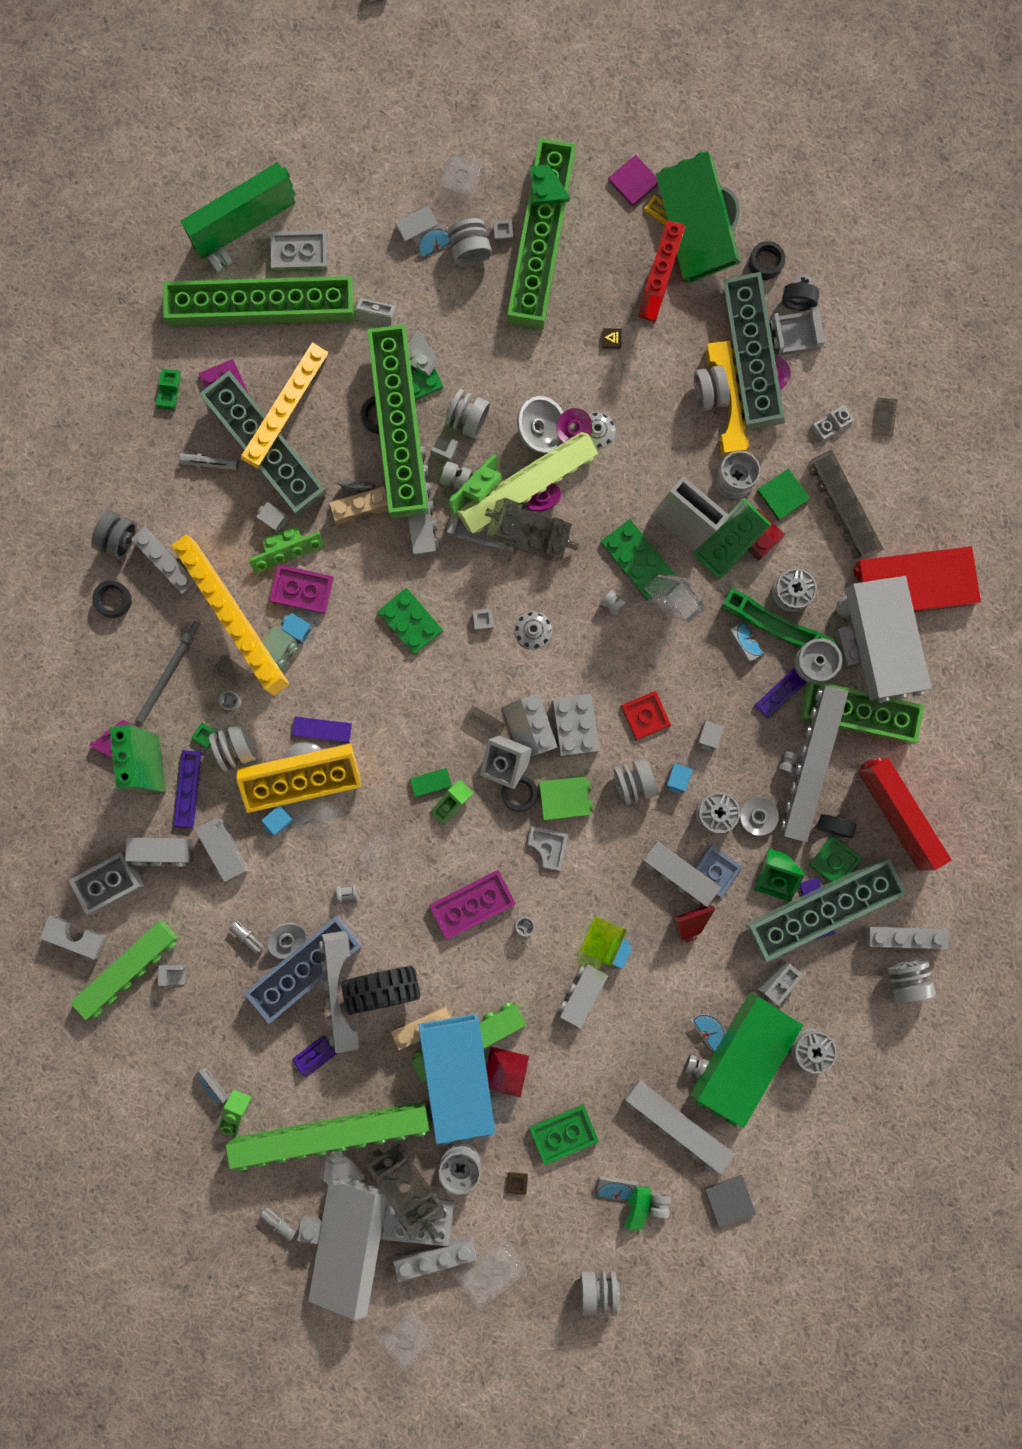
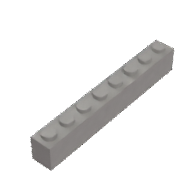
M822 685L821 689L818 688L817 705L811 711L810 718L812 723L811 726L807 727L805 737H807L806 745H802L800 752L802 760L801 763L797 764L795 775H797L796 782H792L790 793H792L791 800H788L785 806L786 818L782 819L780 830H782V834L785 837L805 842L808 840L848 696V691L826 685Z

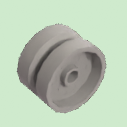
M722 365L711 367L709 372L705 368L695 370L693 383L699 410L701 412L709 411L713 408V405L718 409L728 407L730 393L724 367Z
M824 638L813 639L803 645L796 653L794 661L795 670L806 682L813 684L823 683L834 677L841 669V651L831 640ZM816 658H818V661H821V664L816 662Z

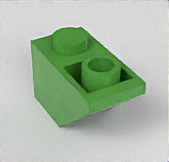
M233 1089L223 1108L218 1130L226 1135L236 1137L252 1097Z

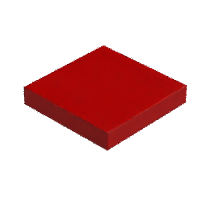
M656 691L621 705L636 741L671 726Z

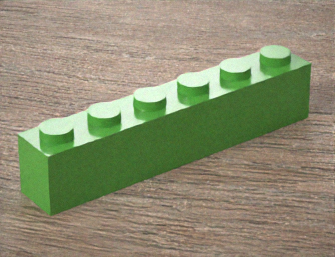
M159 921L70 1002L71 1005L85 1020L96 1019L103 1012L101 1009L106 1004L110 1006L117 1000L118 997L116 995L121 990L125 992L133 985L131 981L135 977L139 979L147 972L145 968L148 965L156 964L162 958L160 954L165 950L167 952L176 945L175 941L178 937L164 921Z
M509 1001L500 1006L501 1010L494 1014L491 1011L482 1016L484 1020L480 1021L483 1049L527 1025L516 1003L511 1004ZM421 1049L413 1054L414 1058H412L411 1062L419 1078L424 1082L427 1079Z

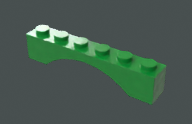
M734 588L729 590L720 609L798 649L813 639L824 638L831 640L833 643L835 641L818 631L808 629L778 616L761 606L748 595Z

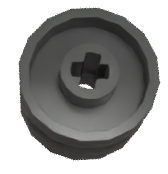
M106 511L98 520L91 539L92 548L102 553L107 552L110 557L117 560L122 559L130 549L133 542L131 538L136 535V522L128 518L121 519V516L113 511Z

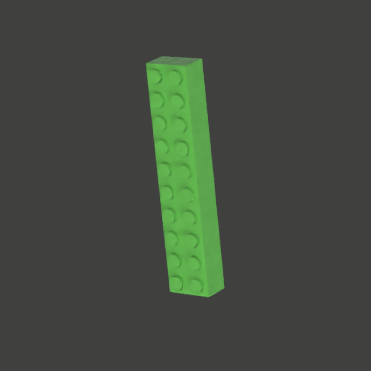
M539 138L534 166L549 164L568 193L576 144ZM532 186L529 192L507 323L544 329L566 202L534 205Z
M352 276L163 282V315L169 327L355 321L354 284Z
M404 324L367 329L389 514L391 519L427 515L429 510L406 326Z
M427 1101L233 1137L226 1144L229 1169L236 1168V1171L248 1169L249 1165L255 1164L256 1167L268 1165L270 1161L283 1163L288 1161L287 1158L291 1157L299 1160L308 1157L307 1154L315 1153V1156L327 1154L328 1150L335 1149V1152L347 1150V1147L354 1145L355 1148H362L370 1142L382 1144L387 1142L386 1139L394 1138L395 1141L406 1139V1135L414 1134V1137L424 1136L429 1131L431 1125Z

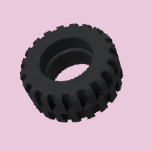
M413 966L358 976L344 980L341 984L345 1009L349 1015L412 1002L420 998L416 970Z

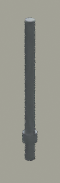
M194 620L187 633L183 634L182 642L137 716L136 720L141 723L144 722L188 645H191L194 641V635L201 625Z

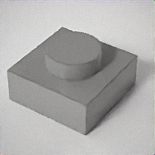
M512 219L493 221L495 242L513 240Z
M492 609L473 611L475 631L494 628Z

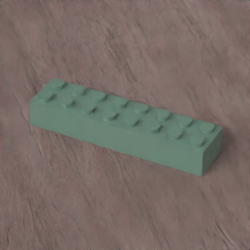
M761 272L723 280L747 431L785 424Z
M228 371L199 393V395L245 451L266 415L232 373ZM279 433L258 469L298 517L327 493L325 488Z
M882 857L747 922L745 925L761 959L768 962L906 895V892L891 860Z

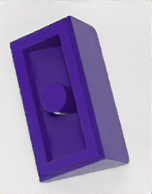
M323 1035L292 1060L300 1074L308 1077L337 1055V1053H335L333 1047H330L329 1041Z

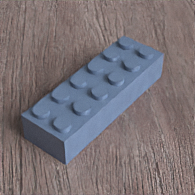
M335 916L244 993L268 1024L276 1020L326 977V972H322L321 967L324 953H320L319 942L323 941L322 934L346 931L349 939L350 956L363 946L339 916Z

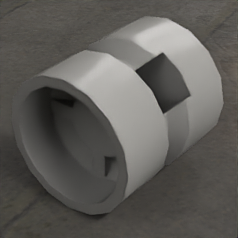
M447 461L440 478V485L448 488L454 486V489L459 491L462 485L472 477L473 470L466 467L459 468L458 464Z

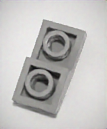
M843 405L814 423L810 428L819 441L822 442L849 425L854 419Z

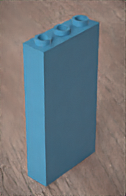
M471 1014L418 1024L436 1144L446 1145L456 1140L467 1141L472 1137H488L494 1134L495 1127L478 1015Z

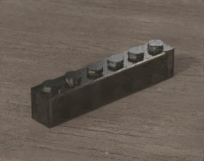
M832 449L812 458L808 463V472L812 477H815L818 491L824 494L827 508L834 513V522L837 526L841 527L844 541L846 543L849 542L853 558L859 561L879 554L884 548Z

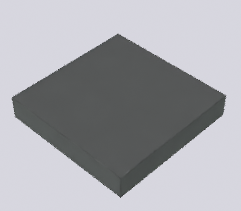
M742 1175L705 1188L719 1228L756 1215Z

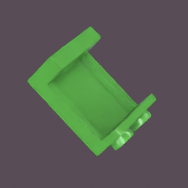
M586 776L539 781L543 821L589 816L590 811H593L592 800H588L587 793L591 792L590 781H586Z

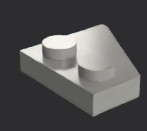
M417 330L408 343L411 368L429 376L439 360L421 332Z

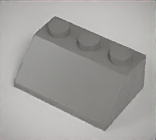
M539 693L502 707L513 741L532 748L530 758L557 750L558 747Z

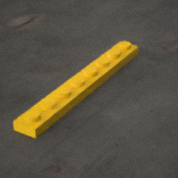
M314 343L310 345L240 459L258 469L329 352Z

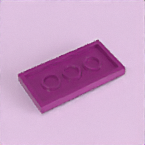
M496 870L429 906L446 940L516 905L499 870Z

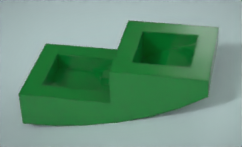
M162 368L158 382L159 392L155 404L157 409L176 411L181 371Z
M649 1186L635 1187L627 1202L632 1208L624 1223L628 1230H642L645 1224L651 1200V1188Z

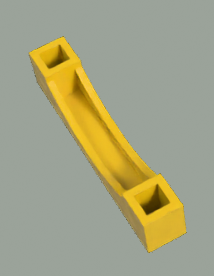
M730 341L709 343L705 349L708 368L722 365L729 384L728 426L726 433L722 434L719 439L721 455L726 457L735 451H746L749 448V440L744 434L746 422L745 419H742L741 415L743 403L739 401L738 396L740 394V384L736 383L735 377L738 371L737 366L733 364V358L735 357L734 347H731Z

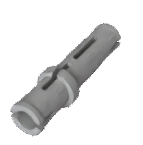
M199 453L197 455L180 454V465L196 466L198 469L206 467L238 470V459L209 457Z

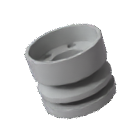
M469 218L454 223L447 230L450 246L453 247L454 262L457 266L468 267L480 264L491 257L492 249L487 239V231L482 219Z
M459 389L448 407L445 426L451 427L454 424L453 429L458 430L463 424V434L475 439L486 420L491 404L480 397L472 403L473 394L468 393L466 395L465 390Z
M746 451L730 453L724 458L715 476V484L718 491L729 499L746 497L760 477V464L753 454Z
M798 568L789 569L772 586L771 598L774 605L782 612L789 614L798 613L815 598L817 591L816 581L806 570ZM794 586L797 587V593L794 592Z
M242 723L228 727V737L222 730L218 731L219 738L215 733L209 735L212 754L223 772L230 770L229 763L232 768H237L236 758H239L242 764L256 760L252 743Z
M645 757L632 762V771H630L626 763L622 765L624 773H622L619 766L613 767L615 786L625 806L631 804L629 795H631L634 802H638L639 792L644 799L658 795L653 773Z
M723 792L712 793L703 797L697 804L695 810L696 821L706 832L711 834L725 833L732 830L738 823L740 807L731 795ZM720 808V812H723V815L718 818L714 811Z
M910 960L887 968L888 974H897L889 978L890 982L900 983V985L892 988L894 1002H913L936 996L933 981L923 980V978L931 975V971H921L929 967V961Z
M814 1028L801 1029L789 1050L792 1060L799 1067L813 1074L828 1071L834 1065L837 1058V1048L834 1041L827 1034ZM813 1048L818 1051L817 1055L811 1052Z
M456 1143L447 1147L440 1160V1182L450 1193L457 1195L467 1194L474 1190L479 1183L481 1177L480 1156L476 1149L465 1143ZM457 1163L460 1165L464 1164V1168H457Z
M615 1270L609 1272V1280L606 1279L605 1271L601 1272L600 1280H596L594 1271H581L580 1299L582 1316H596L597 1306H601L603 1316H607L608 1306H610L611 1316H617L620 1291Z

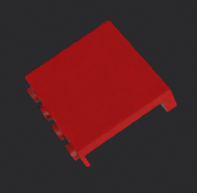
M667 220L645 287L638 315L640 318L653 322L657 320L676 261L685 225Z

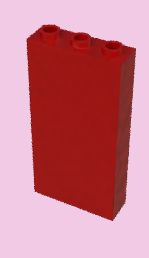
M972 546L863 559L855 563L856 566L853 568L854 576L858 578V583L906 576L914 613L972 606L981 602Z
M879 757L860 765L862 769L857 771L916 868L918 870L935 871L952 861L890 759Z

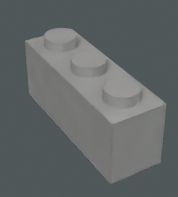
M587 963L585 967H580L576 975L579 977L576 984H571L567 992L570 995L567 1002L563 1000L558 1009L561 1012L560 1018L579 1028L583 1026L608 978L607 974Z

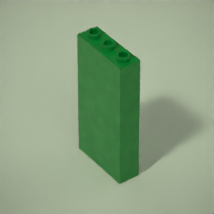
M708 151L700 152L689 160H681L677 165L661 169V172L656 173L667 219L686 226L677 251L683 279L687 283H692L740 264L741 261L711 154Z
M276 162L180 220L193 248L201 260L296 203L294 199L296 194L292 188L293 184L289 179L290 174L285 167L282 168Z
M130 724L109 727L116 789L143 795L166 793L160 737Z
M750 992L706 1066L704 1073L690 1095L696 1099L694 1103L703 1109L706 1106L711 1108L710 1112L719 1118L723 1115L727 1118L725 1121L734 1127L738 1124L745 1128L804 1025Z

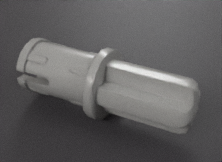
M238 920L229 927V930L241 940V944L245 943L256 954L263 950L264 946L252 935L253 932H249Z
M265 1208L260 1214V1218L273 1228L272 1231L276 1230L287 1241H290L297 1232V1230L283 1220V1217H278L269 1208Z

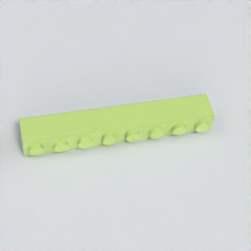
M580 432L496 485L480 503L473 500L461 507L457 513L466 530L471 533L482 531L488 523L498 521L502 514L515 510V506L529 501L532 495L545 491L548 485L559 482L565 474L573 473L581 464L592 461L598 452L589 434Z

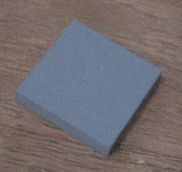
M710 845L695 868L721 887L716 894L721 899L743 867Z

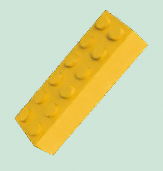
M351 743L240 768L237 771V783L246 812L250 813L360 788L361 776Z

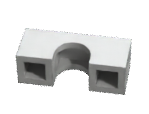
M57 916L48 917L40 939L45 940L46 945L52 947L61 946L64 952L70 954L79 953L81 958L88 961L100 958L108 936L89 929L84 931L79 941H75L69 934L72 922Z

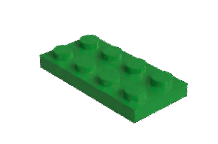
M745 498L741 499L728 514V518L718 530L693 553L719 580L772 525Z
M631 519L600 541L602 546L647 601L677 578Z

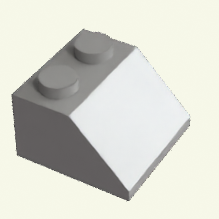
M500 735L489 739L480 775L514 789L528 767L532 748Z

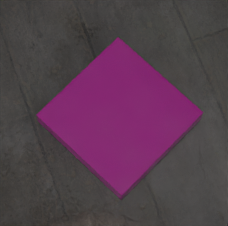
M637 155L632 157L608 178V181L632 207L658 186L657 177Z

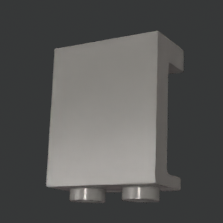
M812 307L809 312L779 316L778 313H775L769 321L770 331L774 333L772 340L773 349H777V355L821 349L825 343L819 307Z

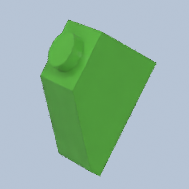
M459 780L445 793L430 812L445 825L474 792Z

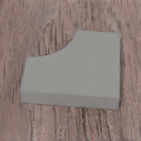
M531 826L527 845L533 847L540 854L542 868L561 872L568 834Z

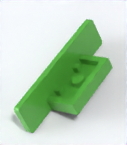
M493 454L487 459L478 471H475L472 477L462 485L461 489L451 496L449 500L450 513L455 515L469 499L480 503L502 480V475L496 472L498 469L496 455Z
M295 526L262 539L266 552L250 558L249 563L254 573H259L323 548L325 543L320 532L302 538L298 527Z

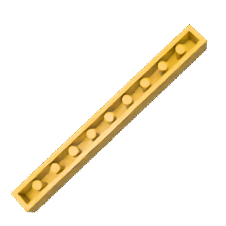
M186 534L171 546L263 688L275 696L289 686V682L197 542Z

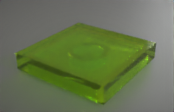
M595 916L580 952L612 966L627 930Z

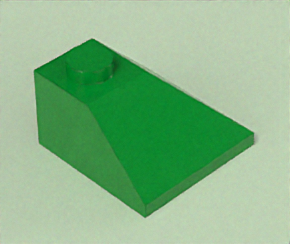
M768 848L763 858L754 890L791 902L805 873L787 854Z

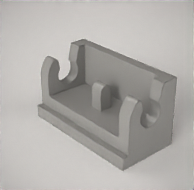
M429 206L395 222V228L403 242H407L409 239L438 226Z
M782 959L759 986L758 990L779 1006L803 975L790 963Z

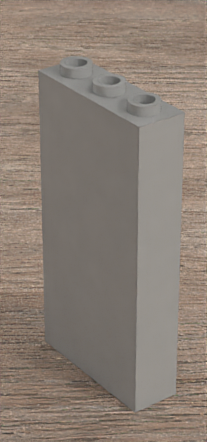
M684 476L681 477L651 514L653 519L693 552L714 534L729 516Z
M906 576L856 583L845 588L870 701L878 700V703L890 701V697H895V700L907 698V694H912L913 697L924 695V691L931 689Z
M339 1175L335 1179H329L308 1302L352 1320L367 1317L388 1195V1193L380 1191V1187H368L365 1185V1182L351 1181L350 1177Z

